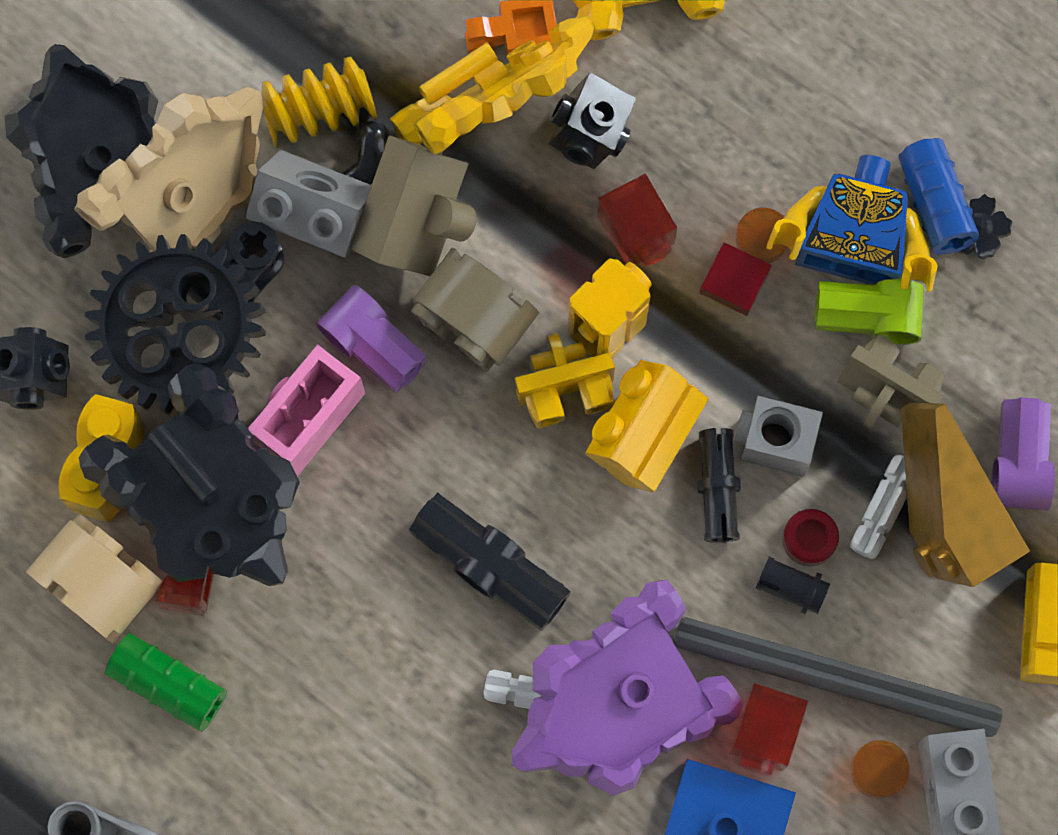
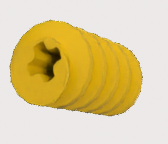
M352 57L344 58L343 75H339L331 63L323 64L322 81L317 79L310 68L303 70L301 87H298L289 74L282 76L281 93L275 90L269 80L262 82L263 110L275 148L278 146L279 131L285 134L291 144L298 142L300 125L304 126L312 138L318 136L319 120L321 119L326 122L332 132L339 130V116L341 113L345 114L353 126L358 125L360 108L362 107L367 110L373 120L377 119L364 71L358 67Z

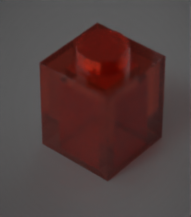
M646 173L598 198L597 216L625 264L631 262L636 265L642 262L644 266H649L670 254L672 251L670 246L675 244L677 226Z
M754 683L749 690L729 754L741 757L739 766L751 772L765 776H771L773 769L783 772L789 766L808 700Z

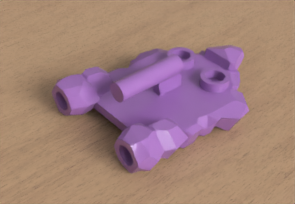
M668 580L646 583L638 597L625 598L611 612L613 621L604 622L593 630V637L590 640H573L569 645H549L533 662L532 690L540 694L541 697L533 699L527 717L528 726L511 751L512 766L523 772L555 769L558 773L570 777H583L589 772V784L615 796L635 788L643 769L649 767L661 752L666 754L679 747L684 741L691 743L709 737L715 725L731 724L739 717L743 709L742 700L729 680L722 675L708 677L697 683L667 633L677 626L686 612L682 599Z

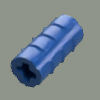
M927 138L907 146L898 155V159L905 175L904 182L909 186L914 199L913 207L918 210L923 223L922 229L927 234L933 253L937 255L952 254L971 246L979 238V233L972 217L973 210L968 207L963 193L964 186L959 183L954 170L955 162L950 159L944 141L940 138Z

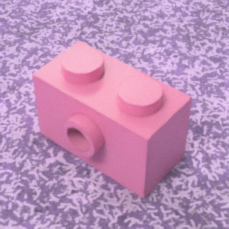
M317 344L290 378H283L270 393L267 399L268 405L248 428L252 433L251 439L256 446L267 448L272 455L289 460L298 477L365 395L361 377Z

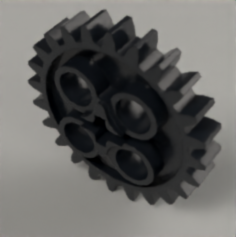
M186 234L180 235L175 248H171L163 235H158L156 251L150 252L139 241L136 243L138 259L132 262L126 256L119 253L116 257L122 271L118 275L106 270L101 272L103 278L110 284L108 290H91L90 295L102 304L101 309L87 311L84 316L90 322L99 325V329L85 335V340L91 345L102 346L90 358L97 366L111 364L105 370L102 378L110 385L122 380L118 393L127 400L139 391L138 405L146 410L151 407L158 397L160 410L165 414L171 413L174 406L172 405L167 386L173 377L188 365L199 363L208 367L215 373L218 386L232 395L235 391L229 377L233 373L245 378L250 376L248 370L241 363L243 358H260L261 353L249 342L250 338L266 336V331L262 326L253 323L251 319L260 317L266 312L261 303L248 302L260 290L254 281L241 283L248 273L242 263L228 268L232 255L227 249H221L212 257L213 245L208 239L203 238L196 249L192 250L191 240ZM200 281L209 282L211 284L210 293L203 302L198 304L187 302V293L193 284ZM154 291L156 293V302L153 308L146 313L135 314L133 311L135 299L143 292ZM217 312H223L221 320L213 322L199 320L213 316ZM180 314L186 321L178 324V333L171 334L165 327L173 324V315ZM132 327L151 328L140 331L134 336L128 335V331ZM207 334L218 335L219 344L216 351L205 358L196 357L195 345L197 341ZM163 344L164 355L162 360L153 367H142L141 356L143 351L150 345Z

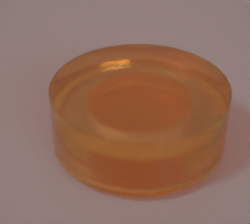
M766 207L755 208L747 212L738 224L736 232L737 248L767 263L775 262L781 258L787 250V246L775 244L772 250L766 248L775 223L783 219L784 216L780 212Z
M875 740L865 744L855 753L850 771L852 780L859 791L869 797L882 799L896 794L904 787L909 777L910 767L907 756L900 747L889 741Z

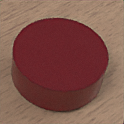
M805 509L794 514L787 522L782 535L783 547L786 554L797 564L808 567L818 566L828 561L837 549L839 530L835 521L827 513L817 509Z

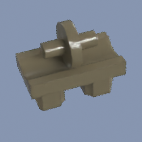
M876 335L865 347L858 344L837 381L855 393L852 397L853 401L870 410L862 423L869 429L873 428L879 417L899 427L902 422V407L909 403H940L944 397L943 394L939 393L945 377L942 371L928 363H918L912 375L907 374L892 365L900 353L897 345L881 335Z

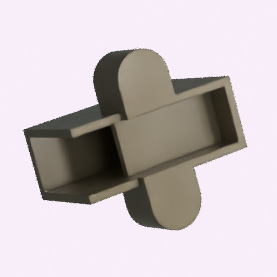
M389 135L350 249L377 263L431 276L437 267L446 239L463 242L472 235L475 229L477 218L474 208L456 199L469 163L442 155L443 152L436 155L432 154L426 146Z

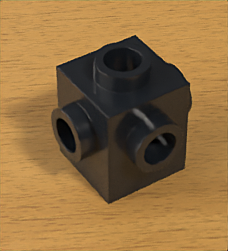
M589 73L570 95L565 93L555 106L550 122L555 124L556 127L548 145L561 151L569 161L578 165L588 166L592 169H595L609 155L616 158L629 138L631 130L625 127V124L636 98L596 75Z
M35 327L16 328L13 331V336L0 337V401L10 404L13 408L36 410L44 407V401L67 398V377L70 371L69 345L47 337L46 330Z

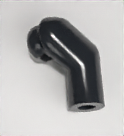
M366 121L357 128L355 138L359 140L358 162L341 174L369 185L373 183L390 135L389 130L384 125L378 124L375 121Z

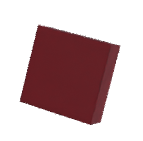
M723 242L700 287L699 294L748 316L771 271L772 265Z

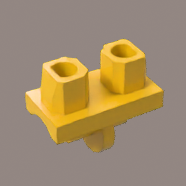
M558 332L546 336L549 351L530 356L533 370L538 372L515 378L517 387L515 392L519 406L526 405L537 429L552 426L565 420L559 396L579 391L585 415L610 410L614 404L612 381H614L615 365L611 352L586 358L583 342L563 347Z

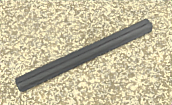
M684 617L679 621L675 634L674 644L677 648L965 731L984 728L986 737H993L1000 728L1002 709L995 705L688 617Z

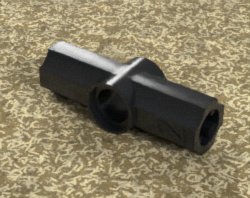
M438 492L427 501L409 528V532L417 540H420L434 553L455 566L453 570L466 583L490 599H493L495 596L540 631H543L552 622L571 594V591L564 587L562 583L525 558L526 553L507 535L491 525L482 526Z

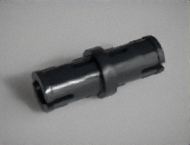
M716 428L698 432L701 445L702 478L697 481L698 493L704 497V540L710 543H717L718 538L721 537L722 543L740 539L736 493L741 490V480L735 476L734 431L729 428H721V434L717 435Z

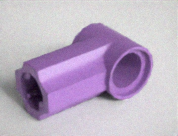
M353 285L320 318L316 326L339 351L348 357L354 355L396 394L419 374L421 368L427 362V356L387 321V314L369 294L360 287Z
M1020 397L1017 399H1005L1001 403L998 457L995 458L990 483L1004 507L1049 511L1055 485L1054 464L1049 462L1051 404L1045 403L1040 399Z

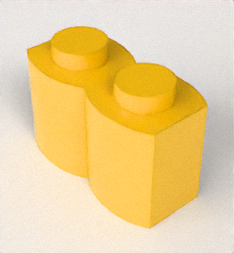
M95 394L86 403L80 414L76 430L78 446L70 453L62 467L58 488L60 499L72 512L110 522L120 509L101 497L100 485L84 477L78 457L86 446L102 435L107 434L125 442L131 450H134L144 441L145 429L143 420L133 404Z

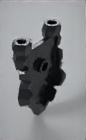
M54 44L45 53L41 80L33 84L29 94L30 100H21L5 115L6 138L21 151L22 157L33 163L32 181L37 192L41 194L34 198L35 218L45 226L42 240L47 250L65 259L85 251L91 245L92 227L74 210L78 201V194L96 185L102 171L120 158L126 161V158L140 144L145 146L149 144L153 137L152 127L156 124L154 117L158 99L146 81L119 77L114 82L110 75L92 64H85L65 45Z
M194 363L186 366L173 377L167 388L172 405L179 413L166 424L163 423L155 428L148 435L147 439L134 450H131L125 442L107 434L102 435L86 446L78 457L84 477L100 485L101 497L118 509L127 506L129 516L139 526L145 525L150 533L151 544L156 548L158 568L175 581L183 582L205 578L210 568L212 573L230 578L242 574L267 586H276L284 583L288 567L282 539L287 531L286 514L280 510L291 507L300 481L289 460L270 454L267 448L256 446L250 440L252 433L244 422L235 419L239 409L231 393L218 388L216 375L208 367Z

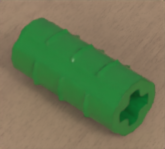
M131 633L127 634L117 645L108 660L104 673L125 686L126 690L137 693L148 700L150 704L160 707L173 715L174 718L185 722L201 732L213 721L227 694L226 689L207 679L205 675L195 672L182 664V661L170 657L160 651L158 647L150 645Z

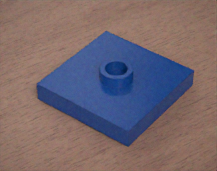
M687 759L664 835H784L796 792Z

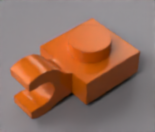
M553 0L500 1V16L475 17L465 20L467 52L471 53L485 43H488L492 49L505 44L507 56L514 49L531 40H534L536 45L546 40L550 43V31L557 25Z

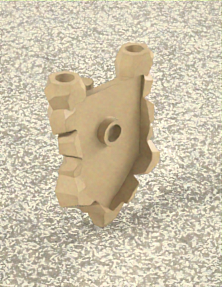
M244 87L225 97L217 96L205 101L201 96L186 93L179 94L163 106L157 123L152 127L153 137L147 146L140 144L126 158V161L119 158L103 170L99 175L96 185L78 194V201L74 210L99 231L115 225L120 219L138 233L150 247L148 249L150 252L156 251L158 235H163L171 248L176 247L181 234H186L191 240L192 250L196 249L203 238L208 239L212 244L221 233L220 226L228 224L232 220L235 210L249 206L257 176L255 163L260 148L257 132L263 110L261 92L251 87Z

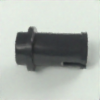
M769 556L756 589L759 591L763 590L802 607L800 613L806 615L807 610L818 614L831 583L821 580L823 574L817 572L816 576L813 577L774 560L775 558Z

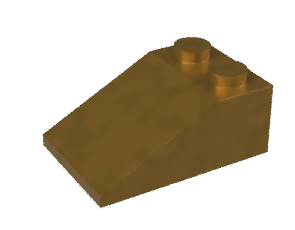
M909 403L902 407L901 421L909 531L918 545L913 549L914 556L920 567L929 577L935 575L940 580L975 587L1030 552L945 403Z

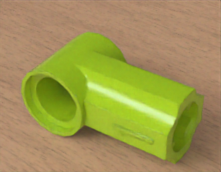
M901 279L882 280L875 285L819 281L814 314L815 330L873 335V338L876 335H881L896 345L918 343L922 340L924 285L910 280L908 290H904L900 287Z

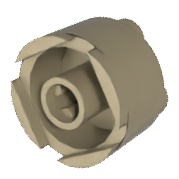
M453 247L412 301L415 306L411 310L420 319L419 323L441 340L446 341L450 334L455 336L457 339L454 343L463 350L462 354L486 372L494 364L500 366L539 315V311L528 300L521 305L511 298L515 289L467 254L461 257L457 249Z

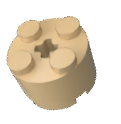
M80 513L73 521H68L25 571L112 644L155 595L156 589L163 582L141 562L135 560L122 550L123 547L98 526L92 524Z

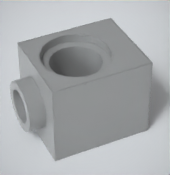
M758 396L753 412L742 410L734 442L744 444L741 460L805 476L811 463L823 412ZM770 424L780 425L789 433L790 442L783 446L771 445L763 438L761 429Z

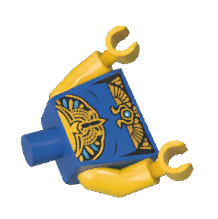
M862 155L859 157L855 177L833 174L828 186H814L787 210L783 219L775 223L766 248L772 250L775 244L787 246L791 250L789 259H796L794 265L869 285H875L882 280L899 279L902 273L900 287L904 290H908L910 280H919L926 284L927 292H932L938 268L936 261L930 257L929 246L917 213L907 207V193L903 190L886 186L891 166L890 162L875 155Z

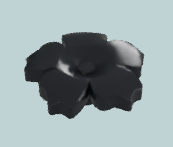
M983 194L978 199L970 200L969 204L973 210L972 217L978 230L979 238L971 246L961 250L962 253L968 255L975 246L976 254L980 259L994 257L996 250L1001 247L998 238L1010 236L1013 224L1012 220L1007 218L1003 211L994 213L996 199Z

